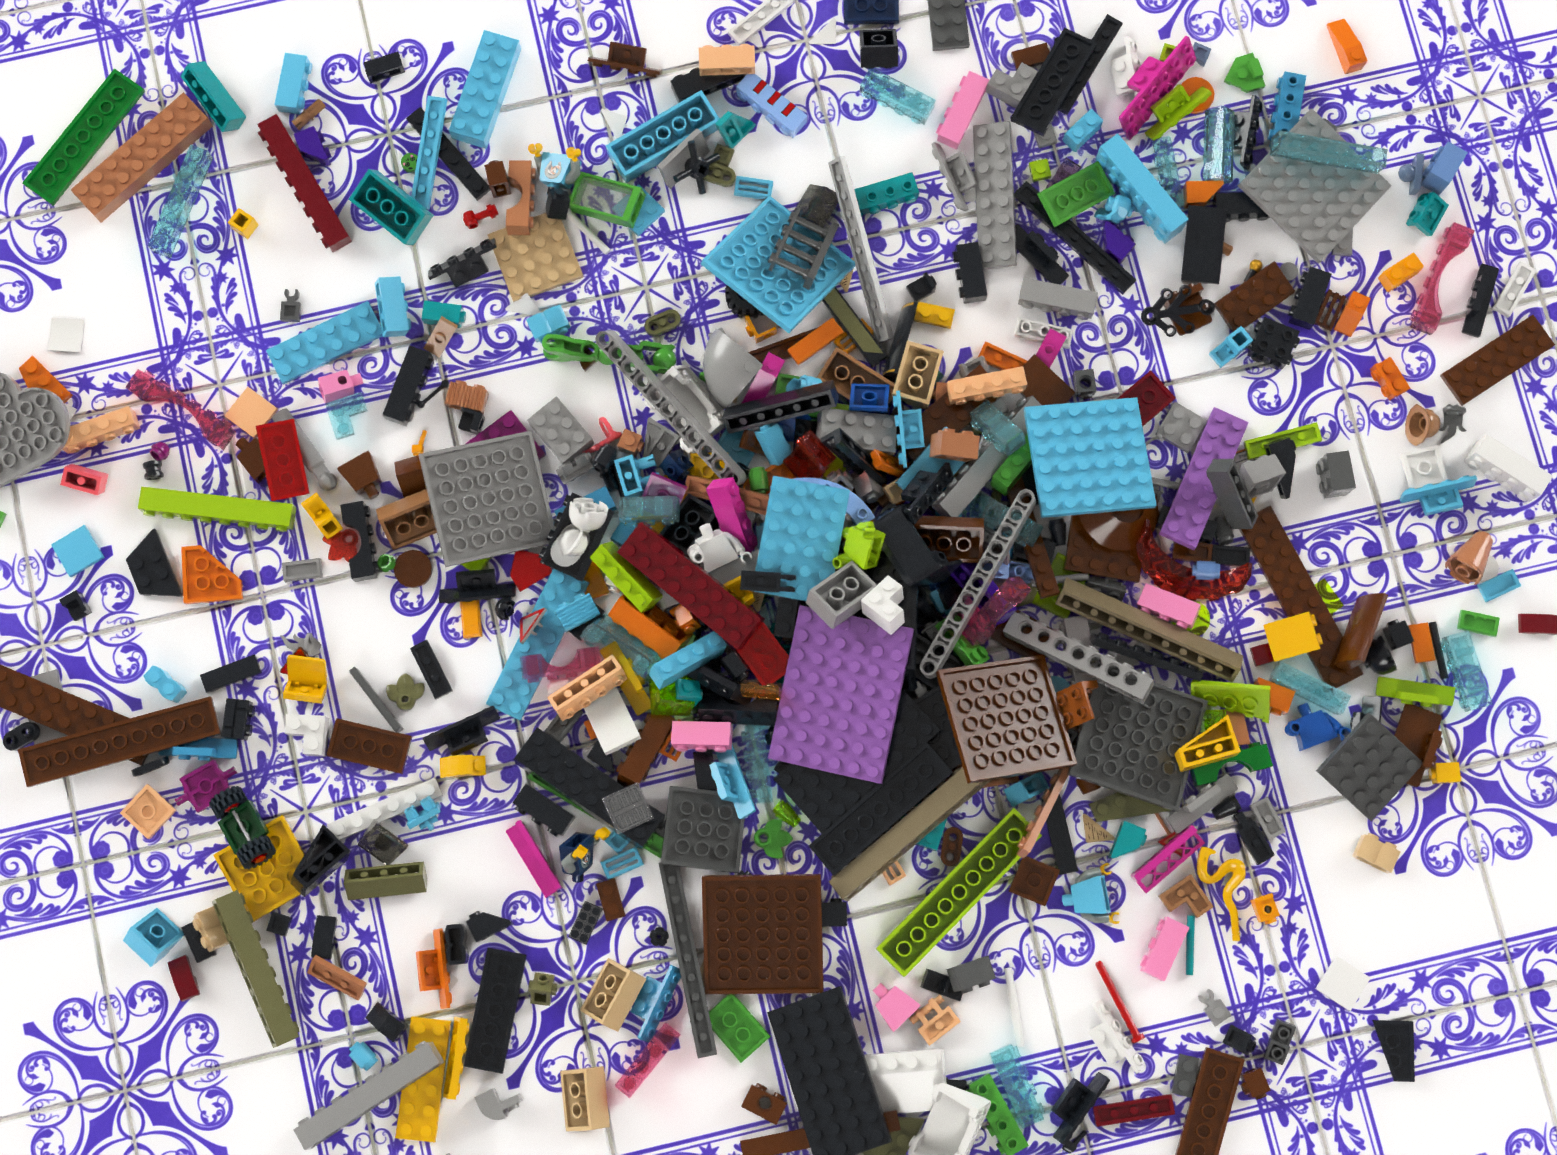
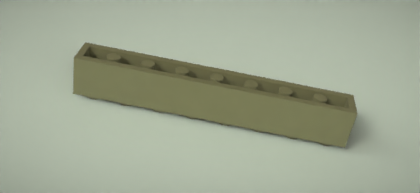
M236 890L213 900V907L272 1047H278L298 1038L299 1027L295 1021H292L290 1016L292 1011L289 1004L284 1002L282 997L284 992L281 985L276 983V972L272 966H269L267 961L269 959L268 953L265 948L261 947L259 942L261 937L259 932L253 928L251 913L245 909L244 904L246 902L244 896Z

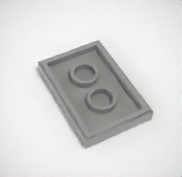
M698 128L657 165L666 186L670 189L677 184L673 176L684 171L685 162L691 158L688 141H695L698 156L704 158L710 152L702 131Z

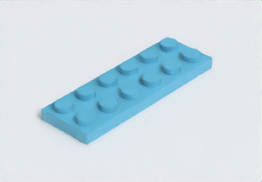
M366 301L267 349L266 352L284 385L382 337V328L369 301Z

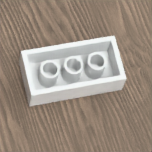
M1488 434L1474 444L1464 460L1471 469L1479 470L1487 479L1498 482L1504 490L1512 491L1524 502H1530L1542 495L1553 477L1547 471Z

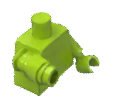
M872 521L860 522L858 525L851 526L850 528L845 527L841 536L846 539L844 545L845 553L833 559L834 568L840 569L850 561H853L863 570L877 567L886 534L876 530Z

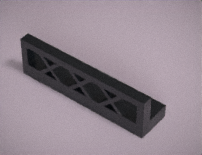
M840 427L821 438V443L856 474L861 475L865 471L880 486L887 482L886 472L877 470L872 464L871 455Z

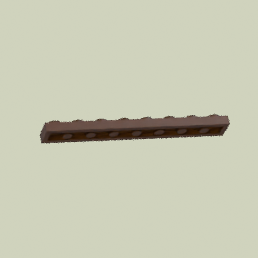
M1022 476L1007 493L1010 507L1018 493L1026 489ZM1025 496L1021 502L1025 504L1030 503L1029 497ZM1032 511L1019 534L1040 599L1057 596L1060 594L1034 512ZM1015 513L1013 515L1014 520L1021 519L1022 514Z

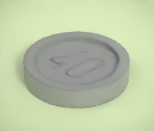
M1291 262L1281 265L1280 269L1287 280H1294L1298 275L1297 266Z

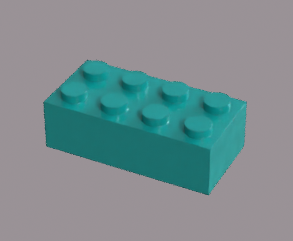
M368 169L348 199L405 245H414L434 216L381 172L373 169Z

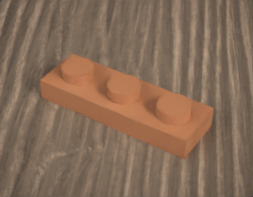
M317 955L313 957L307 972L358 1001L362 997L367 982Z

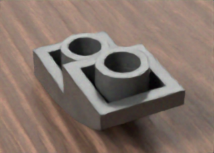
M1278 1018L1276 1019L1265 1050V1059L1280 1065L1284 1064L1296 1025Z

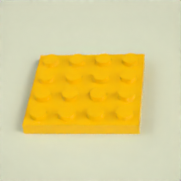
M284 815L265 824L270 832L266 836L270 838L276 849L275 855H272L273 857L268 859L266 863L263 862L262 865H257L256 868L244 869L230 845L213 855L232 891L238 890L239 894L242 893L246 902L244 904L245 909L251 913L253 922L301 895L291 885V880L305 853Z

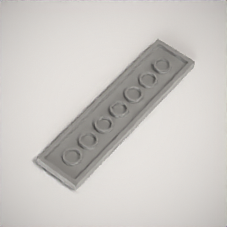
M1010 121L974 125L975 179L978 184L975 186L977 235L983 270L1017 266Z

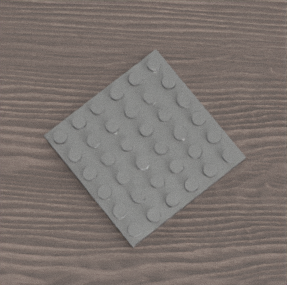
M1311 108L1237 186L1319 264L1392 185Z
M532 431L418 455L445 567L549 544L550 541L546 539L551 529L555 531Z

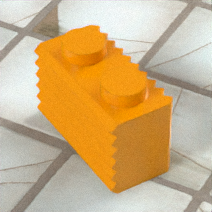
M1412 253L1383 271L1378 280L1385 290L1390 292L1417 275L1424 265L1416 254Z

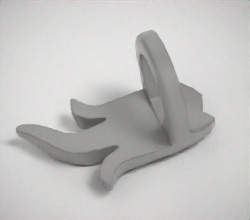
M294 633L293 639L298 643H290L283 635H280L284 644L291 650L296 651L298 647H302L309 657L320 654L321 644L313 637L312 633H307L305 638H298Z

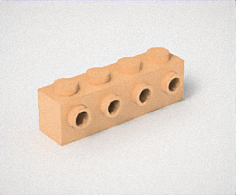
M1022 366L950 380L947 382L946 387L950 405H962L971 400L982 401L987 397L993 396V398H998L1007 393H1022L1027 387L1024 367Z
M127 406L70 426L69 437L62 450L68 454L76 453L81 449L98 445V443L110 441L118 436L130 434L135 430L141 429L135 411Z
M612 654L547 698L563 722L573 717L582 708L588 707L599 697L605 696L614 687L620 686L628 678Z

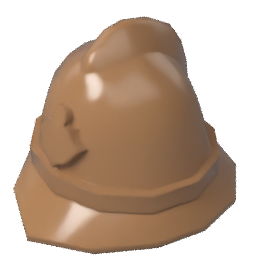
M1415 404L1410 409L1405 423V435L1408 441L1414 446H1418L1426 438L1434 436L1440 428L1439 416L1433 410L1424 409L1422 406Z

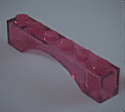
M1453 222L1450 227L1445 228L1442 234L1444 238L1443 243L1438 245L1435 252L1438 256L1429 267L1431 274L1425 278L1422 286L1425 289L1417 298L1416 303L1418 307L1416 310H1413L1409 320L1412 321L1411 328L1428 335H1432L1436 331L1443 314L1438 297L1441 274L1449 261L1469 247L1475 230Z
M137 369L125 387L127 390L145 402L166 401L185 408L198 422L203 437L224 451L236 433L232 428V423L226 419L222 421L217 419L218 415L210 409H207V411L201 409L202 405L194 399L190 402L185 398L186 395L178 389L174 392L170 389L171 385L162 379L160 382L155 380V375L148 370L143 372Z

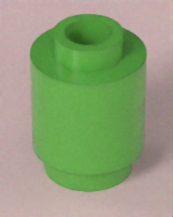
M764 467L751 468L748 474L750 490L766 494L770 490L767 471H765Z

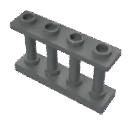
M798 207L796 212L792 211L788 218L789 226H784L781 233L784 236L783 239L779 238L774 249L777 252H772L768 263L771 264L769 271L772 272L775 264L801 275L805 279L803 287L810 290L839 224L832 222L830 228L818 226L799 217L801 208ZM796 223L822 235L824 241L817 242L792 230ZM788 237L816 249L815 251L818 252L817 256L814 254L812 256L786 244ZM783 250L809 262V265L812 266L811 269H804L780 258L781 251Z

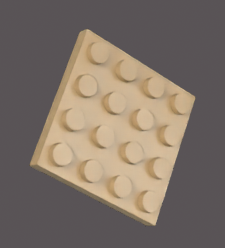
M546 213L535 216L534 228H530V235H508L506 228L487 234L490 240L493 238L496 240L497 248L493 249L513 302L521 299L520 297L525 293L533 297L584 277L561 219L548 218Z

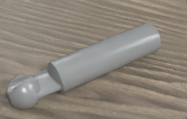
M284 408L275 413L272 417L274 422L294 419L303 464L309 472L314 474L319 486L323 490H333L337 485L336 476L330 473L325 466L324 459L290 411Z

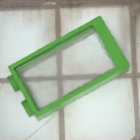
M581 172L574 182L572 194L569 195V208L573 213L633 229L646 194L641 187Z

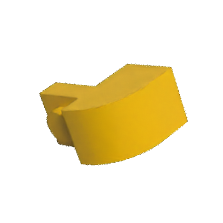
M317 492L301 503L327 540L343 529Z
M456 755L440 758V778L486 775L485 756Z

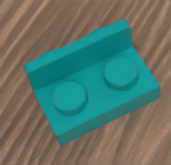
M1435 192L1423 193L1418 198L1413 211L1410 212L1406 225L1416 226L1426 236H1432L1449 204Z

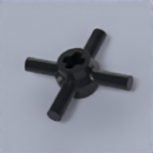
M691 140L687 142L691 158L685 162V170L673 176V179L676 183L689 176L696 179L699 194L702 195L706 193L703 178L709 172V165L720 160V155L715 153L706 159L698 156L695 141Z

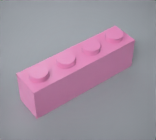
M972 71L968 72L967 77H962L959 84L961 89L959 92L956 91L951 100L954 103L951 108H947L944 114L946 119L943 124H939L936 130L938 142L956 150L958 149L986 92L989 79Z

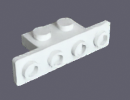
M1125 37L1127 55L1110 61L1116 94L1119 97L1133 92L1136 96L1139 93L1127 86L1129 79L1141 66L1136 53L1138 46L1131 38Z
M1102 999L1097 1000L1092 1007L1102 1023L1090 1029L1088 1034L1109 1066L1126 1057L1135 1073H1139L1145 1067L1143 1058L1133 1048L1130 1038L1125 1036L1121 1030V1025L1110 1013L1109 1006Z

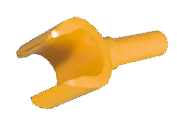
M426 430L422 431L419 444L412 445L413 456L424 453L423 444L427 434Z

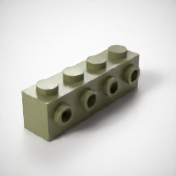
M424 861L347 869L344 876L347 899L359 900L427 892V874Z

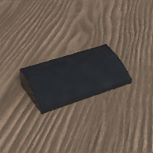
M1195 205L1188 206L1187 218L1189 220L1186 226L1181 282L1219 285L1227 209Z

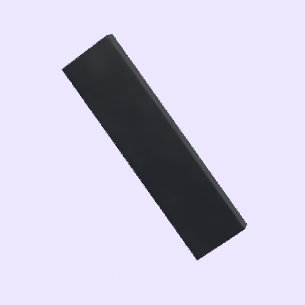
M1059 794L1046 820L1056 868L1060 869L1058 875L1076 872L1078 868Z

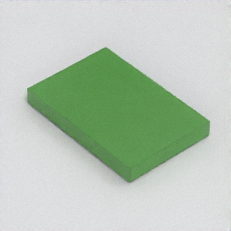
M728 994L709 1011L712 1030L740 1063L771 1037L735 994Z

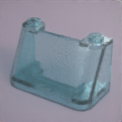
M604 614L593 621L580 635L582 641L591 648L597 643L606 645L608 640L612 638L635 653L637 656L633 661V670L642 677L647 685L651 680L649 673L652 665L662 660L657 652L644 646L640 639L631 636L623 626L614 623L608 614Z

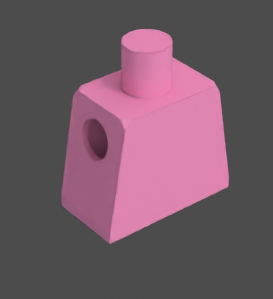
M347 370L318 378L319 390L326 406L354 395V387L364 384L360 373L349 376Z
M880 983L872 990L880 998L875 1006L893 1032L921 1006L896 986L888 990Z

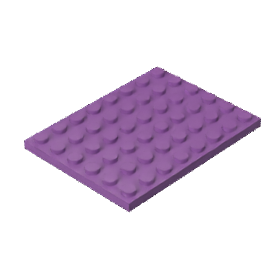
M800 605L768 759L882 784L914 629L900 626L890 635L872 620L855 616L849 617L837 627L831 629L810 607Z

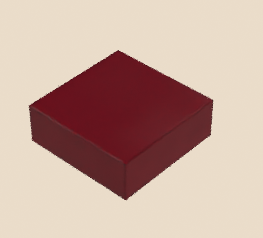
M1269 643L1249 648L1255 667L1274 662Z

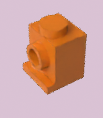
M681 604L669 610L670 614L675 618L676 626L679 630L683 629L685 634H691L701 627L697 617Z

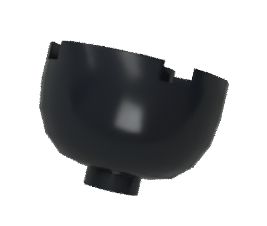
M1382 635L1373 638L1364 662L1366 669L1370 667L1378 675H1386L1398 670L1390 650L1385 646L1386 642Z

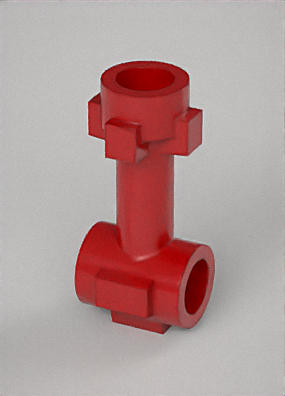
M495 204L486 205V210L476 214L472 210L466 211L463 214V221L468 229L478 227V221L489 216L491 219L496 218V215H499Z

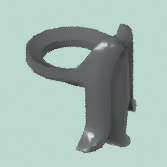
M1448 404L1443 408L1444 425L1439 431H1444L1449 426V434L1442 439L1441 444L1455 435L1457 426L1461 432L1467 431L1462 426L1463 415L1467 412L1465 407H1460L1458 404L1454 406Z

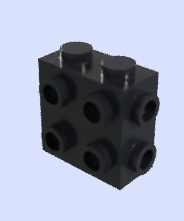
M1264 317L1261 322L1258 321L1255 325L1253 332H1256L1253 342L1247 347L1249 349L1247 356H1250L1253 361L1264 362L1273 369L1282 370L1286 365L1289 366L1292 361L1293 355L1291 352L1293 348L1296 349L1300 341L1298 334L1300 331Z

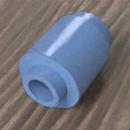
M1196 561V564H1192V576H1195L1196 580L1214 581L1219 579L1220 564L1215 563V561Z

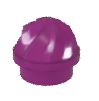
M158 442L151 446L152 449L149 452L155 460L162 461L168 458L170 449L166 443Z

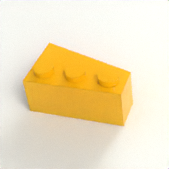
M1226 715L1203 733L1179 748L1174 754L1180 772L1235 757L1241 751L1229 716Z

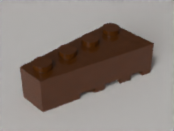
M654 708L652 714H647L643 730H638L641 739L637 740L634 746H629L625 754L628 757L625 762L621 761L617 767V782L627 789L632 786L640 788L641 780L645 781L651 768L650 764L655 762L660 751L659 748H662L672 730V721H675V718Z

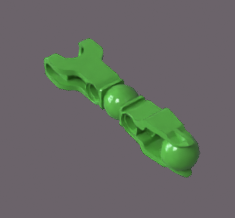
M547 334L542 340L543 354L548 360L559 362H592L595 360V362L598 363L599 361L604 365L614 364L593 341L574 339L557 334ZM642 341L639 345H628L641 360L644 358L642 354L644 350L656 351L652 358L654 365H647L654 374H665L676 364V355L672 351L676 347L672 344L661 345V343ZM592 348L594 353L587 355L584 353V350ZM618 348L617 354L621 357L622 351ZM631 362L630 367L635 368L634 364Z

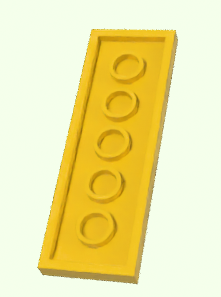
M411 1017L407 1052L410 1054L416 1050L415 1046L422 1041H426V1043L433 1042L444 1063L401 1090L395 1138L436 1142L451 1021Z

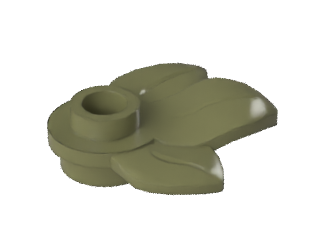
M407 673L399 677L397 685L391 684L386 687L388 698L396 702L401 710H411L416 700L421 698L425 691L424 683L414 684L412 677ZM405 698H409L407 702H402Z

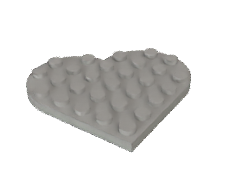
M0 372V488L49 462L62 451L70 433V417L66 405L55 393L42 388H26L22 390L12 377Z

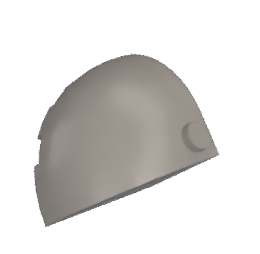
M715 329L705 348L703 373L709 392L716 402L725 409L747 386L763 364L730 337Z

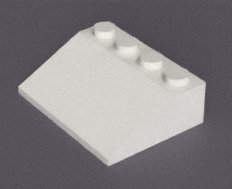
M943 1048L864 1054L883 1112L897 1110V1113L931 1111L934 1104L933 1096L931 1095L933 1087L942 1082L947 1084Z

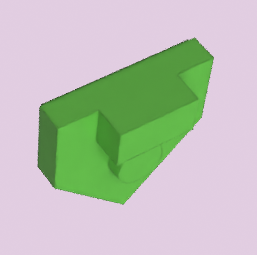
M1253 52L1235 58L1224 83L1238 87L1245 93L1265 88L1264 73L1258 58H1255Z

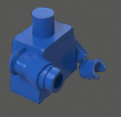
M1308 702L1297 706L1301 718L1288 722L1285 727L1287 735L1296 736L1299 751L1338 737L1337 734H1340V740L1343 741L1345 739L1344 735H1348L1351 732L1349 728L1344 727L1327 712L1319 710L1312 713Z

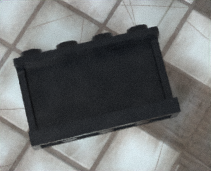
M572 492L571 496L566 495L562 504L566 507L563 513H558L555 519V523H557L555 531L550 530L546 539L550 542L547 548H542L538 557L541 558L540 563L583 582L592 562L590 557L599 547L614 511L608 509L604 524L600 528L588 532L590 542L578 561L568 567L559 566L552 560L550 552L554 541L562 530L572 524L569 517L570 502L572 501L573 503L575 498H582V496Z

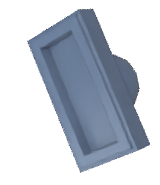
M1417 153L1412 160V165L1405 164L1399 168L1398 176L1400 180L1410 182L1409 195L1415 196L1421 189L1424 154Z

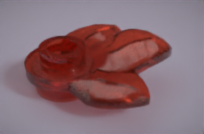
M352 529L339 531L328 540L325 536L322 538L325 543L331 545L328 553V559L331 561H337L344 557L349 563V560L357 554L356 545L359 537ZM348 536H352L351 542L346 541Z

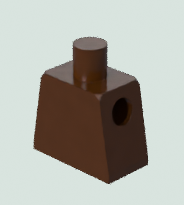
M242 437L235 444L241 450L237 458L250 476L259 484L266 477L259 441L257 438H254L249 443Z
M369 450L337 468L358 495L365 492L370 500L379 495L375 486L380 484L382 480Z

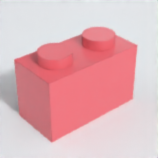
M69 464L64 467L60 485L99 495L105 492L109 474Z

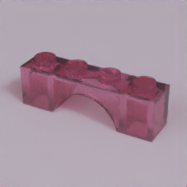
M1020 576L1008 577L970 620L962 634L972 646L984 644L996 631L995 625L1000 618L1010 609L1020 604L1032 591L1031 588Z
M599 646L577 649L573 660L562 667L549 664L541 654L520 656L522 680L527 679L528 683L539 682L540 677H547V680L559 679L558 675L566 674V678L577 677L578 672H586L601 662Z
M665 1022L614 1086L628 1098H631L681 1036V1033L668 1022Z

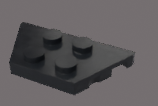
M152 529L126 558L140 595L183 597L160 536L156 529Z

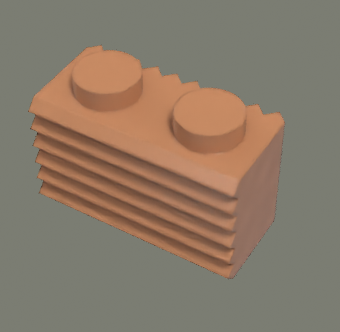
M456 380V382H450L445 405L446 407L458 410L464 407L484 414L489 393L482 385L474 384L472 387L468 386L464 381Z

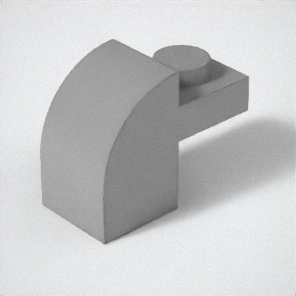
M495 1088L474 1097L482 1114L492 1120L507 1118L508 1115L505 1109H508L510 1112L520 1107L518 1103L523 1101L519 1093L501 1102Z

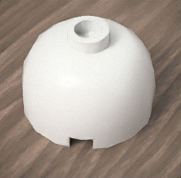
M591 498L573 499V503L571 501L569 506L571 523L579 528L581 532L585 533L600 528L607 518L608 507L601 501H599V504L593 503L594 499Z

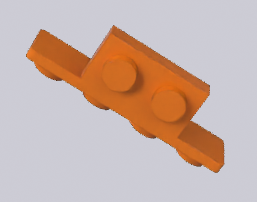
M440 928L433 930L435 949L417 951L416 959L420 992L439 989L440 1008L446 1009L451 1007L452 994L449 992L448 986L450 974L447 972L446 966L448 961L444 946L446 944L445 933Z

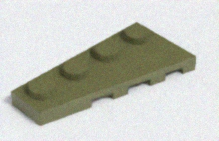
M1119 792L1088 804L1096 822L1171 811Z

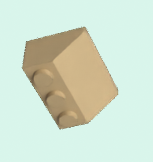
M907 341L892 395L896 396V391H900L901 401L911 406L927 409L944 351Z
M608 958L580 1011L600 1024L619 1032L646 978Z
M604 1066L560 1071L566 1131H586L610 1127Z

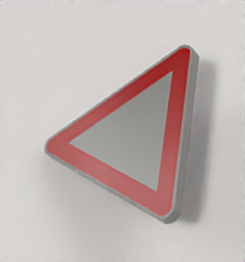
M546 608L539 609L520 618L519 633L521 644H524L530 634L537 635L533 631L536 625L543 627L539 621L547 611Z

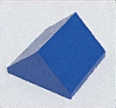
M852 383L849 411L889 414L890 385Z

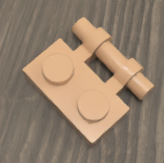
M938 995L936 998L932 997L928 1000L929 1003L921 1009L918 1008L914 1012L915 1014L909 1018L913 1025L919 1020L922 1022L923 1025L917 1030L929 1046L961 1022L949 1005L943 1010L940 1008L939 1005L945 1001L941 995ZM934 1009L937 1014L928 1021L925 1015Z

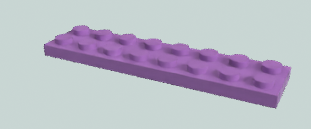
M1216 407L1212 409L1159 535L1191 550L1196 549L1217 499L1212 484L1207 477V468L1213 459H1234L1249 422Z

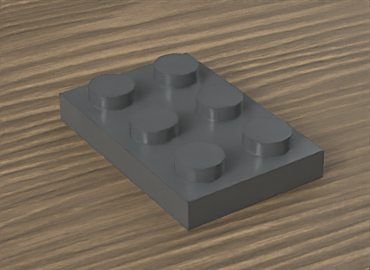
M927 0L932 50L969 48L965 0Z

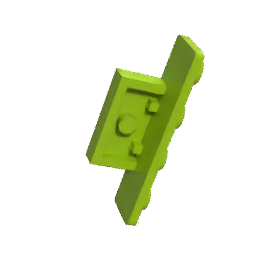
M1180 84L1150 107L1158 122L1149 128L1145 135L1153 141L1159 139L1168 129L1174 127L1178 121L1189 115L1199 104L1204 103L1212 95L1211 91L1202 86L1192 95L1188 96L1184 87Z
M1379 676L1377 678L1375 695L1401 699V703L1413 705V701L1420 702V706L1432 707V704L1453 706L1455 687Z

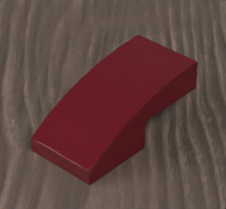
M1518 614V631L1523 634L1557 635V615Z
M183 955L167 962L181 1002L200 995L197 979L193 975L189 957Z

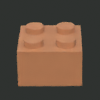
M944 428V430H938V433L931 434L929 457L963 462L978 459L980 436L974 435L972 431L955 433V429Z

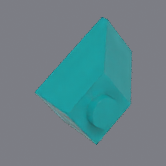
M1122 821L1108 858L1114 859L1140 848V845L1144 846L1147 835H1145L1146 829L1127 821Z

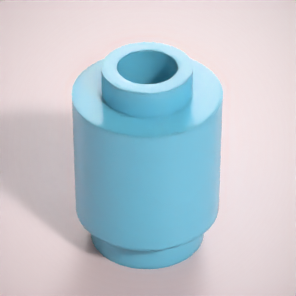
M364 1041L361 1044L356 1042L349 1049L351 1051L349 1054L350 1058L366 1072L378 1061L376 1054Z

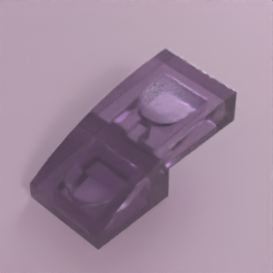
M1066 157L1045 189L1080 171L1082 167Z

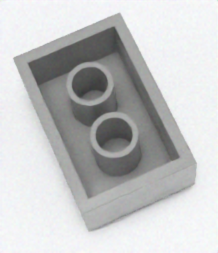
M557 396L527 419L530 427L562 464L568 461L573 462L575 457L581 455L583 451L594 445L593 438Z
M850 561L810 589L806 604L831 629H834L862 609L861 600L877 584L853 561Z

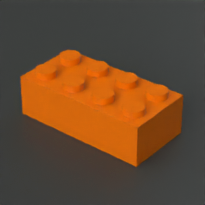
M624 594L619 597L608 614L614 623L623 626L631 636L640 639L644 646L653 649L662 659L686 647L694 635L693 633L685 634L683 629L679 630L674 622L675 619L666 612H662L657 605L653 609L641 613Z

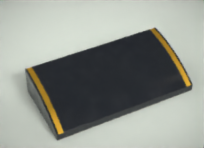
M915 301L906 303L901 308L894 338L892 339L882 376L894 383L896 382L905 346L916 314L918 302Z

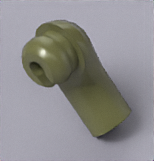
M1031 583L1026 584L1025 594L1013 598L1015 607L1032 603L1037 594V588L1032 587Z

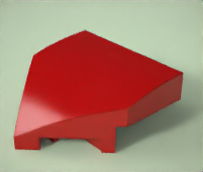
M525 550L514 553L510 576L520 592L551 574V568L540 563L539 553Z

